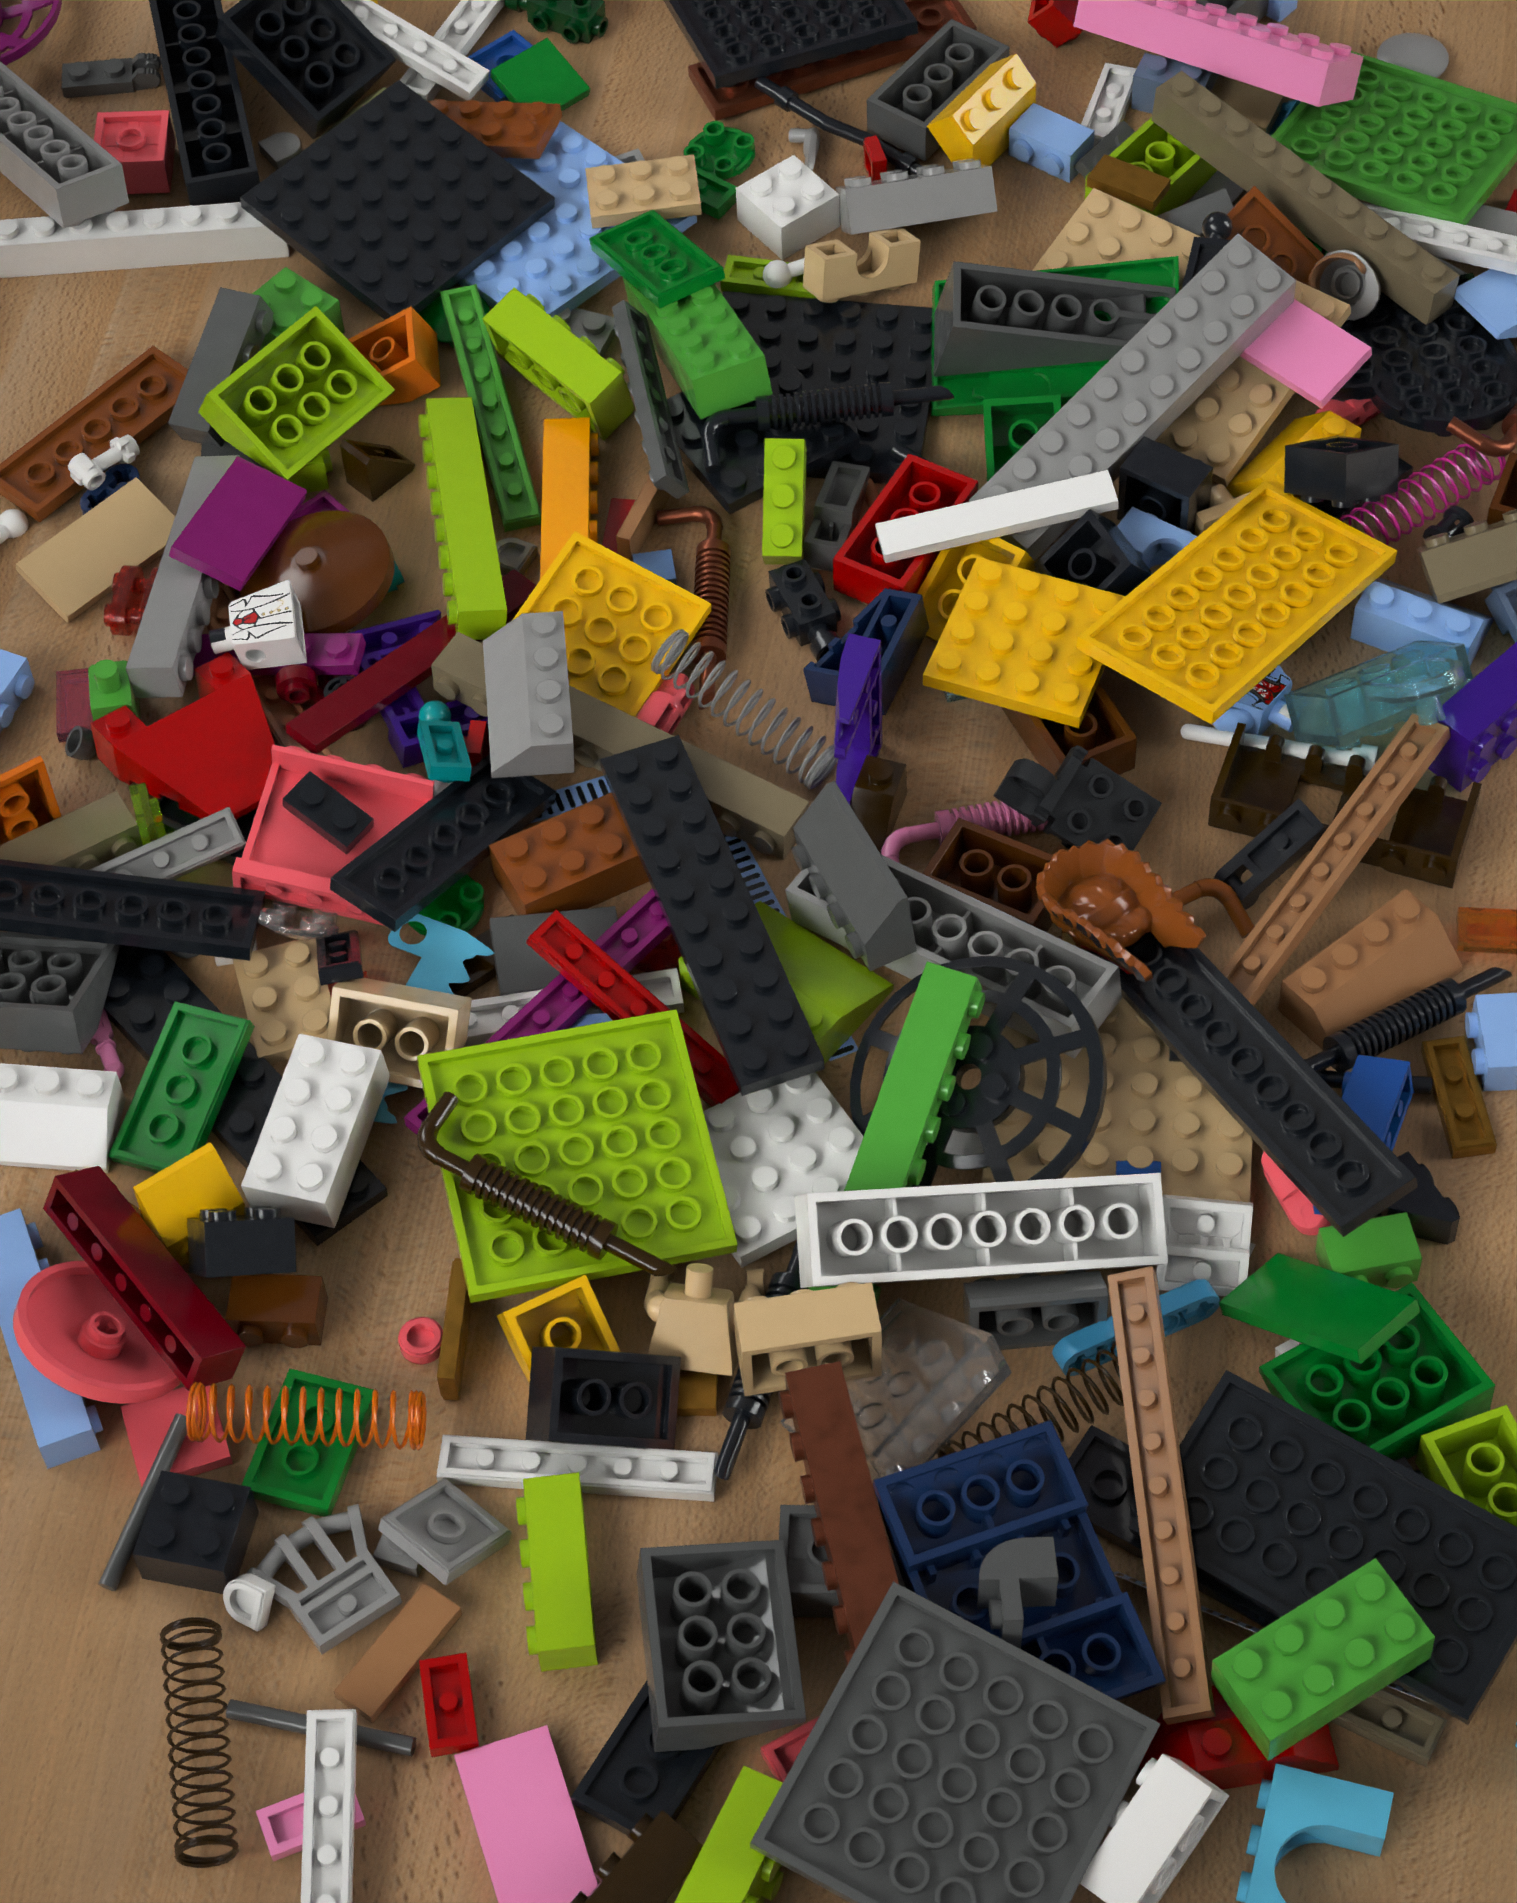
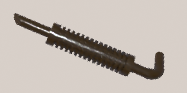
M444 1092L426 1119L421 1123L417 1133L420 1151L434 1165H438L461 1177L460 1190L472 1196L475 1194L476 1198L480 1200L483 1198V1201L488 1204L491 1202L493 1207L497 1208L499 1206L501 1211L505 1212L507 1210V1214L511 1216L515 1214V1218L519 1220L523 1218V1222L527 1224L531 1222V1226L535 1228L539 1226V1230L543 1232L547 1230V1234L550 1236L555 1234V1238L558 1240L563 1238V1242L566 1244L571 1242V1246L574 1248L579 1246V1250L582 1252L587 1250L588 1255L598 1260H601L609 1252L654 1276L669 1275L677 1270L676 1266L615 1236L618 1230L617 1223L607 1218L602 1220L601 1215L596 1214L594 1216L593 1211L588 1210L586 1212L585 1207L580 1206L578 1208L577 1203L572 1202L570 1204L569 1199L564 1198L562 1200V1196L559 1194L554 1196V1192L551 1190L546 1191V1187H538V1183H530V1179L526 1177L522 1179V1175L518 1173L515 1175L514 1171L507 1170L506 1167L499 1166L498 1163L491 1162L490 1159L478 1153L469 1162L444 1149L437 1141V1135L459 1102L453 1093Z

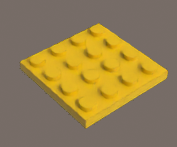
M574 531L513 620L523 613L563 611L569 686L636 717L651 693L657 691L664 681L661 678V673L655 674L651 671V663L658 649L676 630L684 629L689 633L683 651L676 661L664 671V675L667 677L711 613V603ZM669 648L668 651L665 653V655H664V657L662 658V660H661L659 666L664 662V659H665L667 653L669 652L670 648Z
M977 557L923 673V685L1079 728L1106 665L1076 649L1077 637L1125 596Z

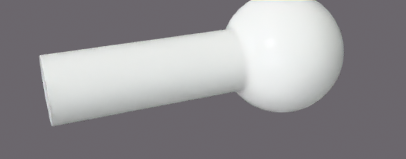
M805 258L788 264L782 260L769 262L763 270L764 282L772 288L787 286L793 277L804 274Z
M8 509L1 513L0 544L8 538L19 537L27 531L29 522L22 511Z

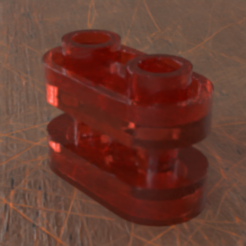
M123 565L120 572L114 574L111 603H106L104 608V624L106 627H110L113 635L131 636L134 626L140 625L159 567L152 569L149 578H144L141 566ZM143 594H145V595H144L143 602H142V606H141V609H140V605H141V601H142V598H143Z

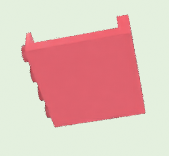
M273 744L271 749L272 765L242 857H236L232 869L233 888L265 891V899L383 925L331 891V877L434 797V781L427 780L425 777L415 773L405 775L388 771L376 764L362 765L348 762L336 755L322 756L306 752L297 746L282 747ZM309 771L374 819V827L348 854H345L283 807V798Z

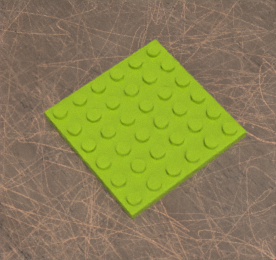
M677 1009L417 1056L428 1113L431 1112L444 1092L453 1093L459 1100L457 1106L438 1131L437 1141L444 1149L469 1162L478 1153L490 1159L491 1162L494 1161L499 1166L502 1165L507 1170L514 1171L515 1175L517 1173L522 1175V1179L526 1177L530 1179V1183L536 1182L538 1187H546V1191H553L554 1196L559 1194L562 1196V1200L567 1198L570 1200V1204L575 1202L578 1204V1208L583 1206L586 1208V1212L591 1210L594 1212V1216L599 1214L602 1216V1220L607 1218L617 1223L618 1230L615 1236L670 1264L737 1252L738 1244ZM440 1167L470 1303L561 1286L585 1274L589 1281L642 1270L609 1252L601 1260H598L588 1255L587 1250L582 1252L579 1250V1246L574 1248L571 1246V1242L566 1244L563 1242V1238L558 1240L555 1238V1234L550 1236L547 1234V1230L543 1232L539 1230V1226L535 1228L531 1226V1222L527 1224L523 1222V1218L519 1220L515 1218V1214L511 1216L507 1214V1210L504 1212L499 1210V1206L497 1208L491 1206V1202L488 1204L483 1201V1198L480 1200L475 1197V1194L472 1196L460 1190L461 1177Z

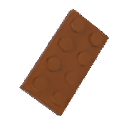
M428 100L430 104L502 158L540 159L563 116L560 104Z

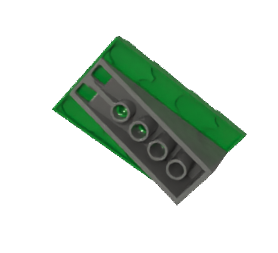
M1179 257L1036 271L953 261L947 280L935 281L932 288L931 373L932 386L940 385L947 388L954 395V399L931 402V416L983 414V399L1061 394V405H1065L1179 292Z

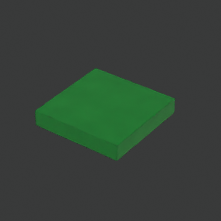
M548 38L493 68L490 73V78L510 102L514 103L543 102L560 104L561 111L586 98L590 93V87Z

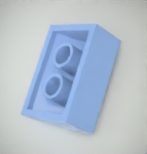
M1377 578L1363 591L1355 606L1350 639L1464 679L1493 624L1494 618L1448 601L1438 604L1431 595L1383 578Z

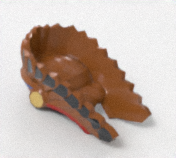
M1107 838L1097 844L1087 840L1080 847L1073 845L1069 850L1061 849L1055 852L1050 862L1045 863L1044 870L1037 874V885L1035 888L1039 900L1050 913L1052 922L1061 929L1062 940L1101 955L1119 966L1127 974L1133 973L1138 980L1147 982L1153 979L1152 972L1142 961L1128 952L1125 947L1136 943L1148 932H1151L1164 948L1168 946L1197 948L1206 938L1205 932L1200 927L1194 925V916L1183 911V901L1174 899L1172 888L1162 882L1159 874L1151 872L1150 862L1141 861L1142 857L1139 851L1128 850L1123 843L1115 845Z

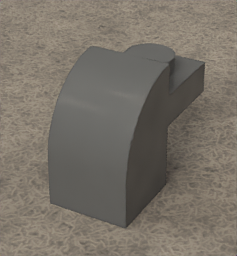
M1053 1537L1016 1538L1005 1541L993 1548L981 1564L977 1609L989 1608L991 1630L999 1629L1000 1638L1017 1648H1021L1024 1622L1022 1607L1055 1606L1058 1571Z

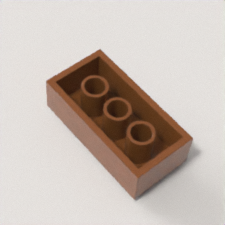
M608 793L489 845L493 875L517 915L554 912L556 909L558 911L588 909L649 882L612 793Z

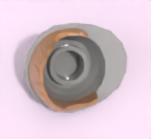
M1343 249L1327 253L1316 263L1311 271L1312 273L1309 275L1308 286L1350 304L1351 314L1347 320L1356 321L1364 318L1376 308L1380 299L1381 285L1375 271L1361 255Z

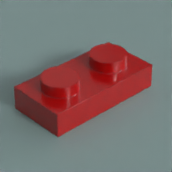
M460 1653L419 1660L431 1756L437 1757L460 1753L480 1747L467 1654Z

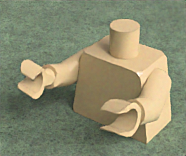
M693 1263L687 1265L685 1284L675 1283L676 1276L670 1274L665 1276H654L651 1274L644 1300V1308L648 1316L656 1324L648 1354L681 1357V1370L732 1376L738 1363L733 1304L738 1302H734L733 1292L729 1289L712 1288L713 1267L707 1264ZM764 1268L745 1269L747 1285H745V1289L742 1291L738 1302H743L753 1296H765L767 1292L764 1286Z

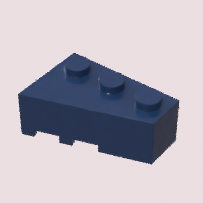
M885 588L852 620L854 626L841 639L835 637L828 644L829 651L817 663L811 661L803 669L812 702L836 706L841 656L848 633L881 640L882 715L886 716L929 629V624L921 594Z

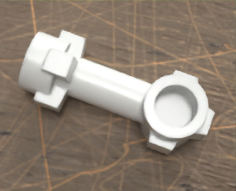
M126 434L121 438L115 437L110 440V449L92 460L86 454L79 453L68 464L70 477L79 486L84 485L88 490H95L105 480L106 475L103 471L118 462L129 464L136 460V456L140 453L139 446L131 435Z

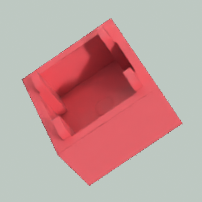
M169 110L97 112L94 141L122 164L127 193H170L176 140Z

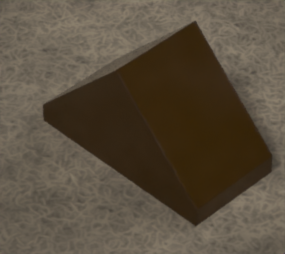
M343 439L340 444L347 483L372 502L409 475L415 467L413 462L387 445Z

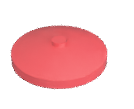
M70 1261L47 1267L34 1275L22 1289L13 1315L15 1338L28 1361L41 1374L60 1387L97 1401L129 1404L146 1402L164 1396L181 1383L85 1261Z

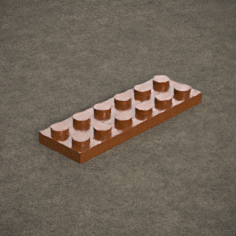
M155 346L149 348L0 464V495L39 523L85 487L84 485L79 486L70 477L68 464L71 459L79 453H84L92 460L110 449V440L115 437L121 438L126 434L131 435L138 445L169 421L188 369Z

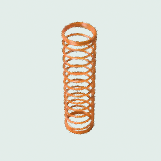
M195 1382L188 1394L186 1428L188 1437L192 1442H204L209 1437L210 1432H212L216 1442L221 1443L230 1432L232 1440L237 1444L248 1433L251 1442L257 1445L266 1433L268 1441L275 1445L284 1433L287 1443L293 1446L302 1433L305 1444L310 1447L316 1442L319 1434L326 1447H329L335 1441L338 1434L341 1445L347 1448L352 1443L356 1433L357 1441L361 1448L364 1449L370 1444L373 1433L375 1442L380 1449H384L387 1446L392 1434L393 1442L397 1449L401 1450L409 1438L412 1450L417 1449L419 1451L425 1439L426 1397L423 1391L418 1392L416 1390L413 1392L411 1390L409 1392L407 1428L403 1442L399 1445L395 1427L397 1397L396 1391L394 1389L391 1391L390 1421L387 1435L382 1445L377 1428L379 1396L377 1389H374L372 1394L371 1427L366 1443L363 1444L358 1419L361 1394L357 1388L354 1393L353 1426L349 1440L345 1443L340 1421L343 1393L339 1387L336 1392V1421L333 1434L328 1443L325 1439L322 1422L325 1392L320 1387L317 1399L318 1421L312 1441L309 1442L304 1423L307 1390L303 1386L299 1397L300 1421L295 1438L291 1441L286 1424L289 1389L285 1385L281 1396L282 1421L279 1433L274 1441L271 1438L268 1424L271 1388L266 1385L263 1394V1425L258 1439L255 1440L250 1424L253 1387L249 1384L245 1393V1425L240 1438L236 1439L232 1425L235 1386L231 1383L227 1392V1424L222 1438H218L214 1425L217 1406V1386L214 1382L210 1386L209 1424L203 1437L207 1419V1394L204 1384ZM197 1396H198V1417H197V1425H196V1416H195V1413H196V1402H197Z

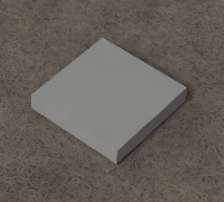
M446 1478L438 1481L382 1517L378 1528L380 1532L445 1586L509 1544L512 1534L508 1528Z

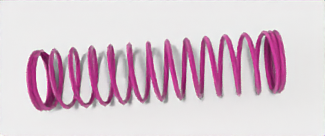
M1467 443L1459 444L1455 450L1448 451L1444 457L1436 458L1432 464L1425 465L1418 472H1413L1409 478L1401 479L1398 482V491L1402 490L1409 496L1413 508L1421 516L1419 524L1412 522L1406 507L1399 501L1398 492H1395L1396 498L1390 494L1381 495V497L1384 496V505L1380 502H1365L1362 507L1354 508L1350 514L1342 515L1338 520L1343 521L1344 518H1349V525L1352 526V519H1355L1362 524L1365 534L1375 538L1371 529L1364 522L1363 512H1367L1373 516L1378 529L1386 538L1385 544L1389 546V540L1398 542L1401 533L1409 535L1412 532V526L1422 527L1424 519L1433 520L1436 517V512L1444 513L1448 505L1456 506L1459 503V498L1468 499L1471 491L1479 492L1482 489V484L1491 485L1495 480H1499L1506 465L1505 456L1497 457L1500 463V474L1494 475L1493 467L1484 454L1478 452L1486 461L1490 473L1480 463L1475 452L1476 449ZM1465 447V454L1458 451ZM1451 454H1454L1453 461L1447 459V457ZM1457 454L1466 459L1472 475L1480 482L1477 489H1473L1470 486L1465 472L1457 465ZM1442 461V468L1435 465ZM1445 461L1454 466L1460 481L1468 489L1466 496L1459 494L1454 480L1445 471ZM1431 468L1430 475L1423 472L1426 469ZM1434 469L1443 473L1446 484L1456 495L1454 503L1447 501L1445 492L1434 479ZM1481 474H1482L1485 478L1490 479V481H1489V482L1483 481ZM1419 475V483L1411 479ZM1422 475L1431 480L1438 497L1445 503L1443 510L1435 507L1431 495L1422 486ZM1405 482H1407V490L1400 487ZM1410 483H1414L1420 488L1426 503L1433 509L1431 517L1424 515L1418 500L1411 494ZM1387 497L1397 502L1399 511L1410 525L1408 531L1400 529L1396 517L1387 507ZM1368 504H1372V512L1365 509ZM1375 504L1385 509L1388 519L1398 531L1396 538L1388 536L1383 522L1376 515ZM1356 511H1361V519L1353 516Z

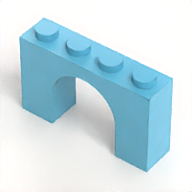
M1276 1763L1272 1780L1262 1778L1256 1808L1265 1810L1262 1826L1252 1824L1246 1854L1255 1856L1252 1873L1246 1871L1241 1873L1236 1901L1243 1903H1286L1276 1884L1275 1868L1287 1853L1302 1845L1324 1843L1380 1857L1394 1793Z

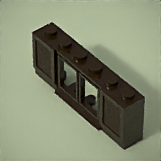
M1238 722L1211 796L1208 825L1256 837L1291 806L1299 781L1343 792L1334 816L1335 819L1366 777L1364 775L1366 760L1362 756L1352 755L1346 770L1324 765L1325 749L1319 745H1311L1309 747L1306 760L1284 755L1285 739L1280 735H1271L1269 737L1266 750L1244 745L1246 724ZM1438 775L1431 778L1428 791L1413 788L1399 807L1389 840L1377 838L1360 862L1381 867L1394 874L1453 888L1477 810L1482 784L1473 782L1468 801L1446 796L1448 782L1444 777Z

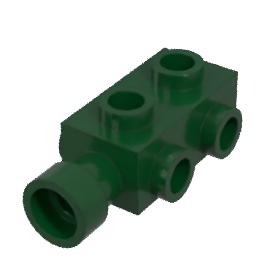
M505 0L506 8L517 12L527 11L528 22L531 23L534 29L539 32H546L549 29L560 33L569 43L582 41L589 44L595 36L603 37L607 30L608 19L605 17V1Z

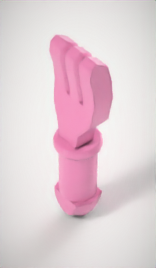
M103 1009L98 1029L90 1042L96 1045L95 1051L100 1055L104 1066L103 1071L117 1072L120 1080L124 1075V1064L120 1062L116 1051V1043L112 1040L114 1036L112 1026L106 1011Z

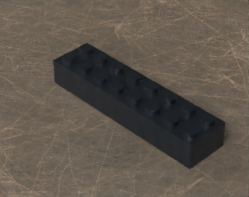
M149 0L190 206L241 202L240 197L259 184L260 179L232 53L216 38L219 17L224 14L221 0Z

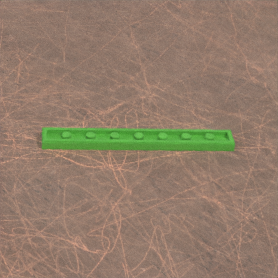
M477 285L440 291L442 306L467 397H472L478 437L504 531L508 532L541 525V511L495 348L482 320L485 313Z

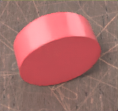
M417 1317L406 1322L398 1335L400 1350L405 1359L414 1364H428L439 1358L443 1334L440 1324L428 1317Z

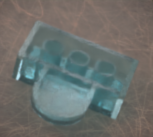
M1417 640L1284 694L1296 741L1309 742L1322 747L1333 745L1336 746L1337 750H1346L1361 744L1360 738L1367 735L1379 736L1392 732L1395 729L1394 724L1401 721L1406 722L1412 713L1418 715V723L1422 726L1438 723V720L1443 721L1446 716L1442 705L1469 683L1473 676L1464 644Z

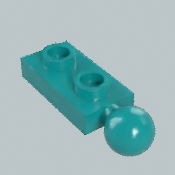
M437 700L425 703L419 712L417 736L428 779L444 783L470 781L472 766L460 723L451 722V712L445 703Z

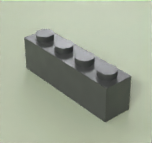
M220 287L168 422L183 440L201 444L203 442L222 447L225 440L198 411L207 393L260 351L265 335L271 330L274 314L261 296Z

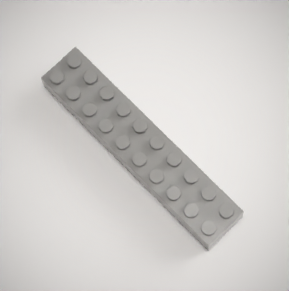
M1237 233L969 499V502L1104 470L1109 471L1113 483L1120 476V466L1145 436L1155 441L1294 302L1296 280ZM1076 519L998 538L1025 550L1035 561Z

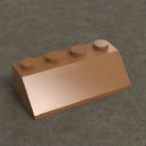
M1405 889L1283 979L1278 1010L1323 1050V1040L1325 1037L1445 978H1453L1462 971L1463 966L1437 914L1408 889Z

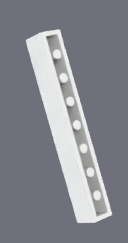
M241 202L114 211L84 220L78 226L63 228L50 216L0 220V278L289 257L290 245L241 207Z

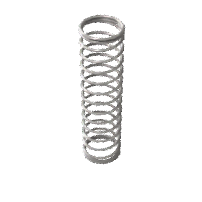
M679 629L672 633L654 656L651 663V671L655 674L661 673L663 680L674 678L673 684L675 689L686 687L687 698L698 697L700 708L711 706V716L714 718L724 715V726L729 727L736 724L737 736L749 733V745L753 746L761 743V754L768 755L774 752L773 762L776 765L787 761L786 773L793 774L799 771V782L801 784L804 783V786L809 790L816 788L827 777L838 761V758H834V744L829 746L818 757L807 773L805 780H802L805 766L822 748L826 741V736H822L817 740L800 766L792 771L789 770L793 756L809 739L814 730L813 726L808 727L787 757L777 761L776 757L780 747L797 729L801 722V717L795 718L781 736L778 744L765 752L764 746L767 738L782 723L788 713V708H783L777 714L761 739L752 742L751 738L754 729L770 713L776 703V699H770L761 709L752 726L743 733H740L739 727L742 719L758 703L763 695V689H758L746 703L739 718L728 724L726 719L729 710L746 693L750 687L751 680H745L732 696L726 709L715 714L716 702L732 686L738 676V670L732 671L721 684L714 699L703 705L701 703L703 693L721 675L726 666V661L719 662L707 677L701 690L694 695H690L691 683L706 669L714 653L713 651L706 653L696 665L688 682L678 686L676 684L678 675L695 658L701 648V642H696L684 655L676 672L666 677L664 671L679 657L689 637V633L684 629ZM670 648L669 652L667 653V655H666V657H665V659H664V662L659 666V664H660L662 658L664 657L665 653H666V652L668 651V649ZM695 649V651L693 652V654H692V655L690 656V658L687 660V658L689 657V655H690V654L692 653V651Z

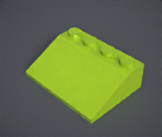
M315 306L207 393L198 413L226 442L270 472L290 480L392 395L395 389L322 311Z
M759 901L755 903L757 911L818 1044L825 1064L894 990V984L875 972L869 971L867 967L767 904ZM681 956L678 959L681 989L700 1000Z

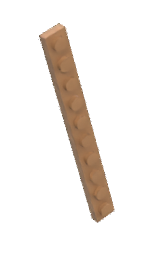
M1412 713L1223 968L1221 973L1253 1006L1451 738L1448 726Z
M1151 1266L1107 1275L1154 1651L1166 1678L1165 1684L1159 1686L1162 1715L1166 1724L1169 1725L1216 1716L1157 1274Z

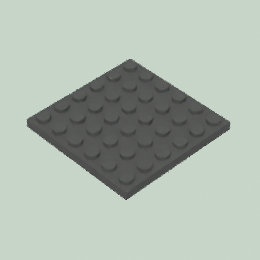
M893 1581L751 1840L750 1848L850 1903H1070L1160 1723Z

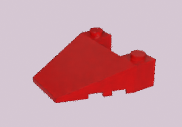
M229 652L194 669L199 693L197 701L151 725L146 726L126 705L90 723L98 759L120 781L131 785L133 782L148 788L149 794L158 799H161L163 796L178 802L180 809L201 819L227 807H230L235 819H238L258 808L272 765L271 749L275 743L251 673Z

